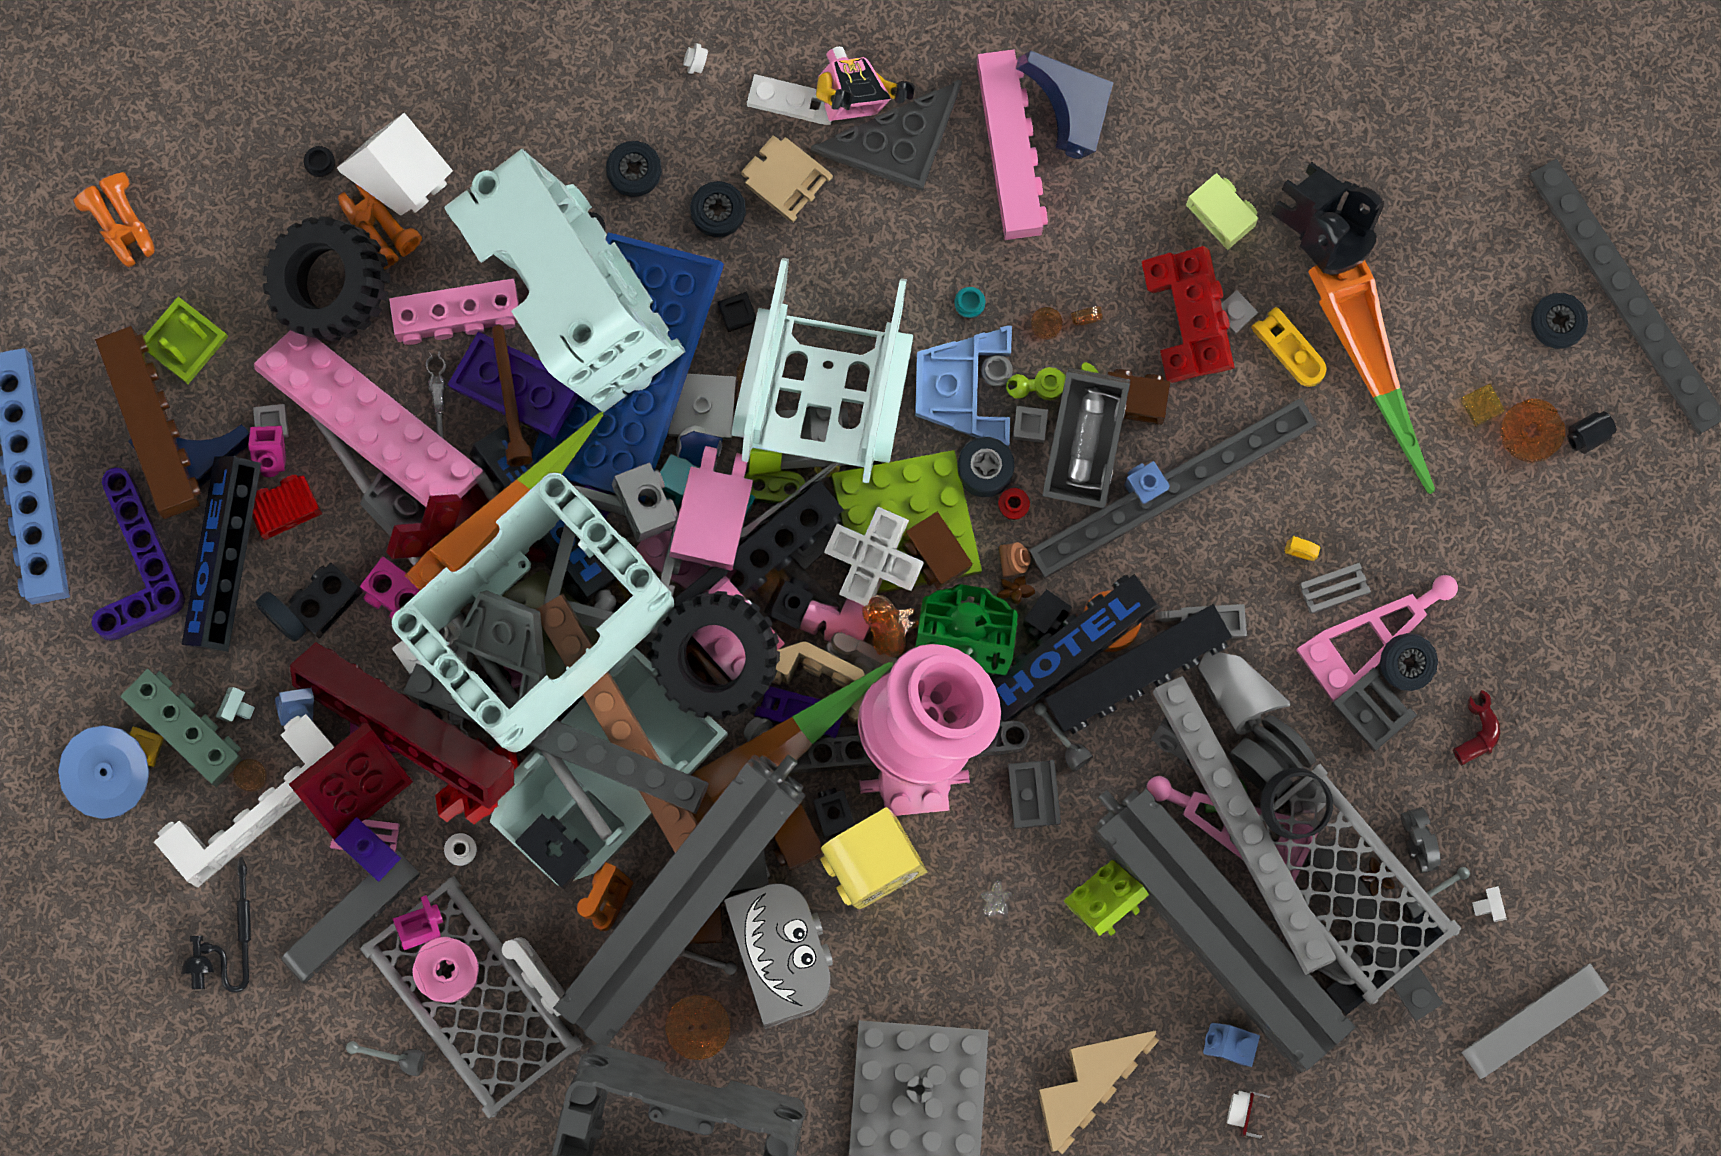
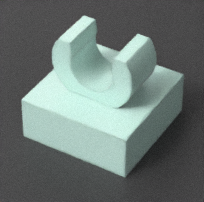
M230 687L227 689L216 718L226 722H232L235 715L244 719H250L255 707L241 702L245 694L244 691Z

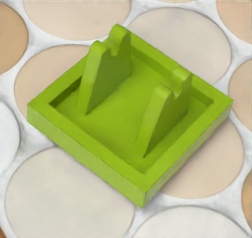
M178 296L146 333L144 338L149 348L147 353L186 384H189L226 341L228 335Z
M1111 860L1083 885L1077 887L1063 901L1075 915L1099 936L1106 931L1112 936L1116 933L1113 925L1129 911H1132L1135 916L1141 912L1137 905L1149 893L1141 883L1114 860Z

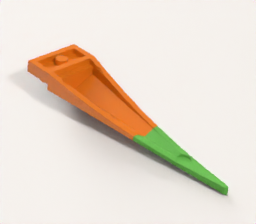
M1364 260L1349 271L1333 275L1323 273L1317 265L1312 267L1308 273L1321 297V300L1318 301L1425 490L1427 493H1433L1435 488L1419 447L1394 367L1375 279L1366 261Z

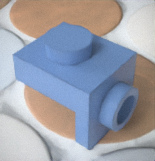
M1154 461L1146 466L1142 463L1131 469L1127 473L1128 477L1124 484L1129 493L1135 491L1143 504L1166 492L1170 487Z
M311 688L279 692V696L275 698V705L281 726L286 725L294 717L300 716L301 718L305 714L313 721L314 696Z
M1211 1023L1205 1037L1203 1053L1208 1056L1220 1057L1240 1065L1252 1067L1260 1035L1231 1025Z

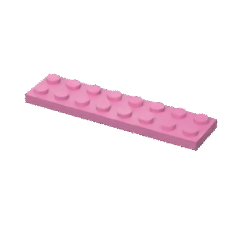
M290 330L254 363V368L259 374L425 507L427 506L429 496L457 494L462 498L477 483L475 479L483 474V470L476 467L475 463L317 338L308 337Z

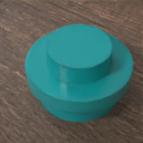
M975 287L961 289L956 294L954 300L956 311L965 318L979 316L984 311L986 304L984 294Z

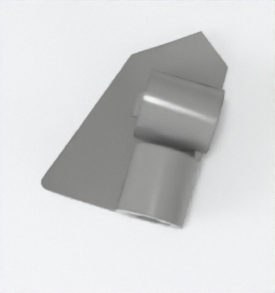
M1210 651L1204 654L1198 670L1205 680L1207 691L1217 708L1223 709L1237 734L1241 735L1253 731L1261 723V714L1290 707V702L1240 656L1220 652L1212 656Z

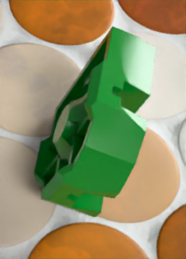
M957 584L953 588L937 590L930 596H925L922 600L915 647L928 644L946 645L969 655L986 672L1006 675L1012 663L1017 611L1012 609L1006 601L992 595L987 588ZM968 597H974V603H961V600L967 601ZM994 654L997 655L996 667H993Z

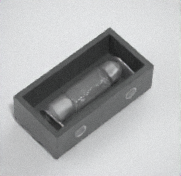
M1068 367L1042 496L1105 508L1120 430L1126 410L1130 379Z

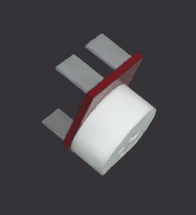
M1238 1091V1094L1232 1095L1227 1124L1242 1127L1240 1136L1247 1135L1260 1139L1262 1138L1261 1135L1247 1132L1253 1097L1258 1095L1270 1098V1096L1255 1092Z

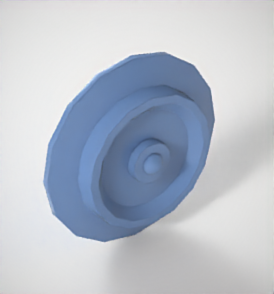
M103 725L87 728L70 740L62 752L58 774L61 790L72 806L87 816L105 819L121 816L137 805L146 791L149 768L146 754L134 737L122 729Z

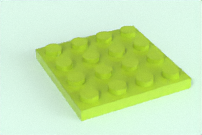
M955 450L873 465L869 483L863 482L864 467L831 474L835 499L844 509L839 514V517L842 519V526L865 536L877 507L883 508L909 520L896 549L907 554L902 546V543L905 542L903 540L905 532L938 511L973 563L970 570L958 578L982 572L964 489L958 476ZM919 573L913 587L927 584L921 573ZM883 579L877 594L904 588Z

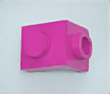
M427 895L420 897L423 908L393 918L404 950L441 937L437 924L442 923L443 920L437 904L431 906Z

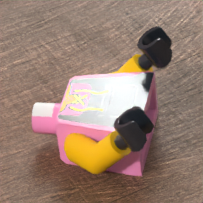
M835 47L827 52L826 56L829 64L818 76L816 97L824 102L829 121L876 115L891 98L899 104L903 103L906 98L909 100L913 99L915 90L913 83L900 81L896 84L885 80L873 69L868 59L864 57L848 59L843 47Z

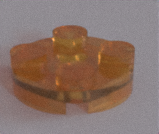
M1535 398L1524 400L1511 407L1503 417L1500 427L1503 447L1512 456L1521 461L1530 463L1545 461L1557 452L1564 441V421L1558 415V410L1549 402ZM1535 423L1537 425L1536 430L1540 431L1541 435H1535L1534 438H1531L1525 431V427Z

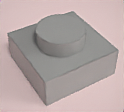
M1238 290L1221 303L1222 310H1225L1229 318L1230 327L1228 329L1234 335L1258 314L1257 310Z
M285 404L253 407L255 427L282 426L284 438L289 437L287 408Z
M1017 406L1013 439L1044 443L1048 410Z

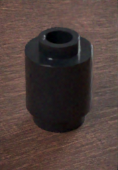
M1605 411L1601 413L1594 412L1569 426L1567 440L1572 449L1586 454L1612 438V435L1617 431L1615 422Z

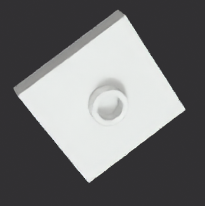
M687 374L669 427V436L679 437L686 427L699 426L705 429L709 435L722 437L723 440H732L736 377Z

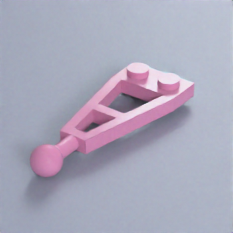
M1441 575L1434 580L1432 589L1418 599L1411 594L1326 629L1298 647L1296 651L1328 697L1334 702L1371 669L1376 668L1380 664L1381 653L1391 639L1398 635L1410 633L1427 616L1424 609L1439 599H1452L1458 591L1457 582L1449 575ZM1408 607L1413 617L1392 636L1380 618ZM1369 623L1384 646L1354 675L1330 639Z
M1162 776L1153 777L1148 781L1146 788L1154 796L1156 802L1168 800L1185 808L1182 815L1242 859L1239 851L1230 841V835L1225 825L1219 831L1195 813L1200 802L1214 806L1207 794L1193 791L1190 797L1173 789L1170 781ZM1255 807L1258 815L1262 814L1261 808ZM1274 812L1276 819H1289L1291 817ZM1279 822L1284 824L1283 828L1290 832V825L1288 823ZM1295 824L1292 833L1307 834L1313 830V827L1306 824ZM1279 835L1277 842H1287L1289 839ZM1312 836L1292 839V841L1297 844H1310ZM1275 845L1286 864L1288 848L1284 845ZM1293 847L1291 849L1290 864L1302 867L1310 849L1307 847ZM1293 869L1290 871L1294 881L1300 870Z

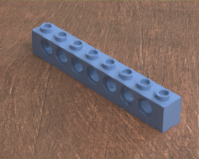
M26 348L1 352L0 444L3 456H0V470L2 475H6L8 486L3 487L5 502L7 505H11L12 517H8L9 530L12 536H16L17 547L13 548V557L16 566L21 568L22 578H18L19 593L21 597H25L32 605L70 598L32 355ZM18 380V386L14 391L5 392V386L9 381ZM14 411H23L19 421L10 422V415ZM21 440H27L26 449L23 452L15 453V445ZM31 470V479L26 483H19L21 473ZM37 501L35 511L30 514H24L26 503ZM35 531H41V540L36 544H29V536ZM39 562H46L45 572L41 575H34V566Z

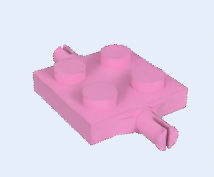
M968 769L958 772L946 781L923 787L900 783L888 777L881 770L878 779L859 780L860 793L880 792L884 801V808L888 807L895 816L949 811L948 793L951 784L970 783Z

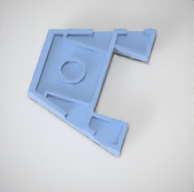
M1012 326L1000 327L999 330L989 333L983 332L965 340L953 341L918 351L916 361L915 416L976 438L992 437L1002 441L1009 447L1010 417L977 416L978 356H1011Z

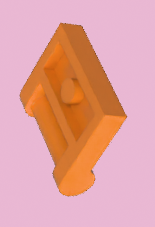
M605 862L602 869H599L593 877V888L588 898H583L578 902V913L586 919H591L594 927L599 931H608L613 926L634 882L616 866ZM604 902L606 905L604 909L600 911L599 909L602 903Z

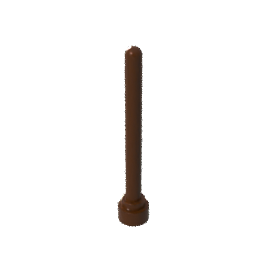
M496 324L492 328V336L510 443H508V448L505 451L507 464L512 467L525 466L533 460L531 447L522 438L504 327Z

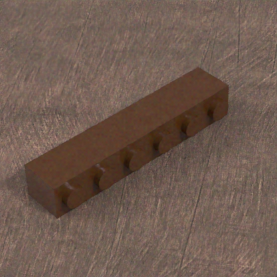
M132 326L95 339L158 513L163 519H167L200 506L197 496L202 494L196 477L190 478L186 467L190 466L191 462L185 448L179 449L176 438L181 437L175 420H169L165 410L169 409L170 405L164 391L158 392L155 381L160 380L154 363H148L144 353L148 352L149 348L143 334L137 335Z

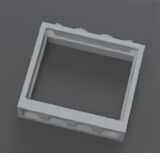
M575 485L579 493L584 494L596 508L625 516L617 496ZM640 503L645 507H651L650 505ZM679 513L675 517L676 521L672 528L660 581L671 591L672 597L675 586L669 585L672 574L678 575L682 559L669 557ZM564 524L543 605L558 597L561 591L575 538V533L566 524ZM568 601L580 623L599 628L603 622L614 614L613 612ZM660 624L642 640L653 643Z

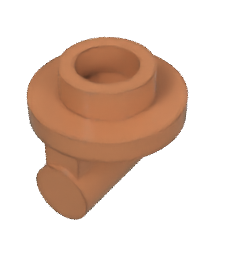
M1015 542L999 546L1003 578L1014 577L1028 570L1031 561L1030 553L1021 543Z

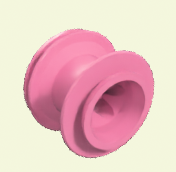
M920 645L903 654L894 664L891 672L883 675L868 689L859 709L858 732L868 757L884 774L910 786H930L955 776L962 770L969 758L980 754L991 744L1000 726L1001 707L996 687L989 675L969 655L946 645Z

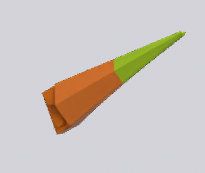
M604 412L596 414L518 479L429 549L404 576L419 590H422L446 567L451 572L464 567L497 536L500 528L496 521L539 483L544 476L549 473H560L562 475L601 420Z

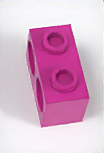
M383 556L360 585L361 590L365 593L363 599L376 609H379L381 605L391 612L388 616L390 619L401 609L402 602L406 598L414 597L420 590L404 576L406 572ZM382 579H389L392 581L389 591L385 593L377 592V583Z

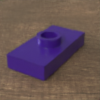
M357 817L334 840L378 882L401 859Z

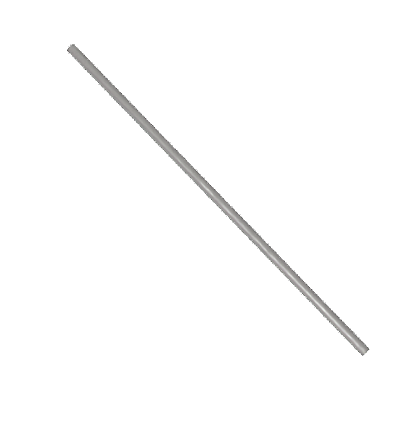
M310 415L365 495L372 482L343 440ZM412 557L408 559L410 560L412 565H414L421 557ZM461 612L452 620L460 634L464 628L462 624L465 621ZM474 654L504 699L516 704L519 696L498 665L489 659ZM540 750L601 840L609 838L613 834L564 761L559 757Z

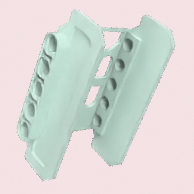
M782 258L770 310L758 308L735 410L732 436L743 438L742 461L744 462L749 461L752 448L864 467L863 482L869 483L874 461L890 463L910 359L913 335L899 332L907 279H900L892 323L887 322L885 332L788 316V305L783 304L786 291L789 259ZM797 323L877 337L875 348L863 355L801 345L792 335L793 325ZM799 353L806 357L808 363L804 381L782 377L785 362L789 355ZM830 361L833 363V367L826 369L823 367V363ZM862 364L868 368L870 374L866 392L845 388L847 373L852 365ZM779 390L801 394L797 413L791 418H783L776 413L775 408ZM842 401L863 404L861 420L856 428L846 429L839 424L838 417ZM808 406L831 410L825 442L800 438Z

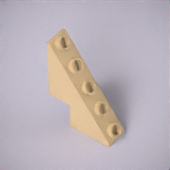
M1156 1031L1069 1050L1075 1082L1038 1090L1051 1152L1058 1150L1063 1154L1075 1140L1070 1136L1078 1126L1084 1129L1096 1115L1091 1111L1099 1101L1105 1104L1116 1092L1117 1089L1113 1084L1118 1078L1122 1076L1126 1080L1138 1066L1134 1060L1140 1052L1143 1051L1147 1055L1157 1044L1159 1039L1155 1037Z

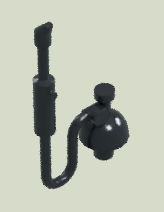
M243 857L239 858L237 865L240 887V900L237 901L238 941L242 943L243 980L238 986L230 985L227 975V956L223 948L208 942L201 944L203 936H190V942H193V956L184 961L181 974L191 973L192 990L205 989L204 973L214 972L211 961L207 957L201 956V953L209 954L213 951L220 955L221 981L226 990L234 993L241 992L249 983L248 942L251 940L250 900L246 899L247 865Z

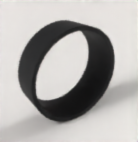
M1288 768L1275 774L1265 785L1261 796V812L1266 824L1276 834L1288 839L1306 838L1320 832L1329 822L1333 812V797L1327 784L1313 772L1303 768ZM1295 776H1309L1318 780L1326 795L1327 804L1324 817L1320 824L1307 834H1294L1287 831L1279 824L1274 814L1273 803L1278 788L1286 780Z

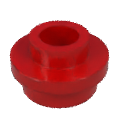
M1010 488L1001 494L998 507L1004 517L1017 520L1024 517L1029 511L1030 500L1023 490ZM1016 498L1019 500L1020 506L1012 508L1009 506L1008 501Z

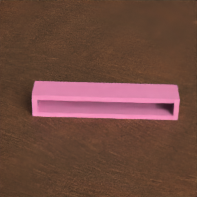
M1015 49L978 54L977 70L1005 240L1042 235L1043 225H1048L1046 207H1040L1038 196L1043 195L1041 177H1035L1034 166H1038L1036 147L1030 148L1029 137L1033 136V125L1031 118L1025 117L1024 107H1028V95L1026 88L1021 89L1019 78H1023L1024 73L1016 69L1018 59L1016 60Z

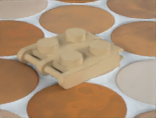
M773 135L759 151V154L765 161L763 162L754 156L741 171V175L747 179L745 185L748 189L788 221L794 223L797 219L796 214L808 201L812 202L814 200L815 192L825 181L829 182L833 175L788 138L785 137L780 141ZM801 196H802L803 198H802V199L799 201V203L795 206L796 202H797V201L801 198Z

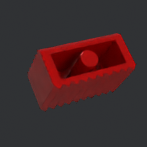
M297 475L288 476L280 481L281 486L271 490L268 488L257 490L252 518L264 541L322 515V511L304 475L299 477Z

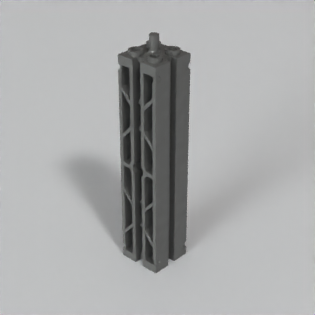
M755 754L752 756L571 984L566 993L553 1007L554 1010L573 1025L574 1023L585 1030L584 1034L594 1042L608 1046L806 796L801 791L803 786L794 778L788 776L798 763L792 756L787 755L778 767L763 755L760 758Z
M1147 788L1141 794L1135 790L1121 802V805L1108 790L1098 797L1109 813L1095 826L1097 832L1093 839L1101 848L1106 850L1107 855L1145 887L1149 893L1146 897L1147 901L1278 1051L1290 1061L1298 1074L1308 1071L1328 1051L1356 1028L1348 1017L1343 1016L1342 1010L1310 974L1305 975L1298 960L1161 804L1156 803L1154 796Z

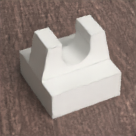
M1499 886L1486 889L1488 899L1472 902L1475 916L1492 913L1494 922L1507 920Z

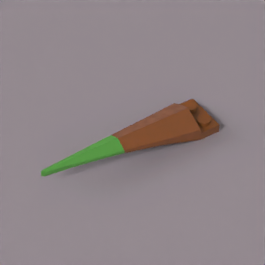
M893 662L882 665L695 771L691 776L709 783L697 814L692 813L697 823L699 824L754 754L759 758L762 755L769 758L777 767L787 755L792 756L797 761L868 691L874 682L880 679L892 667Z

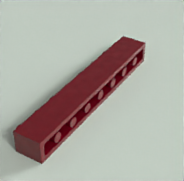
M315 642L290 664L292 686L297 689L311 688L314 700L357 727L366 722L384 744L486 808L490 809L515 785L513 764L508 758L503 755H497L489 750L481 741L468 737L455 725L447 724L436 717L431 710L418 706L407 695L397 693L389 688L381 679L368 675L357 664L347 662L339 657L334 650L326 649Z

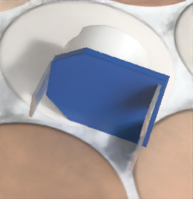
M688 426L677 439V457L684 458L691 462L692 465L701 467L705 446L717 448L716 456L719 457L723 438L709 435L705 429L699 426ZM715 462V466H714V470H713L714 472H715V469H716V466H717V462Z

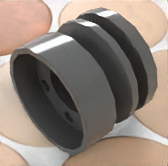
M1269 714L1261 722L1263 727L1256 726L1253 729L1254 736L1259 744L1244 738L1229 754L1231 760L1241 773L1261 792H1263L1267 782L1278 772L1288 768H1303V766L1310 768L1316 762L1314 754L1301 736L1290 726ZM1291 779L1286 780L1278 788L1274 800L1277 801L1293 785Z

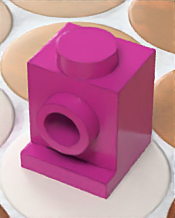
M250 427L248 447L251 461L261 463V475L264 477H274L279 472L285 471L286 450L283 427Z

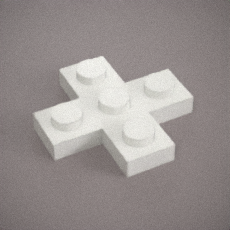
M877 507L865 536L836 524L824 553L852 565L839 595L871 608L883 579L912 591L924 562L896 550L909 520Z

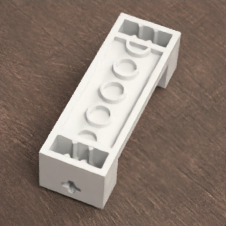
M306 714L301 718L296 716L284 726L286 731L281 734L305 765L302 768L296 766L291 769L283 778L285 782L277 789L271 787L265 791L258 799L260 803L251 811L247 808L240 812L233 819L235 824L226 832L224 830L218 831L208 840L210 844L208 847L204 845L190 827L181 821L175 824L170 822L158 832L159 838L154 843L187 882L196 887L201 886L301 801L289 786V783L335 747Z

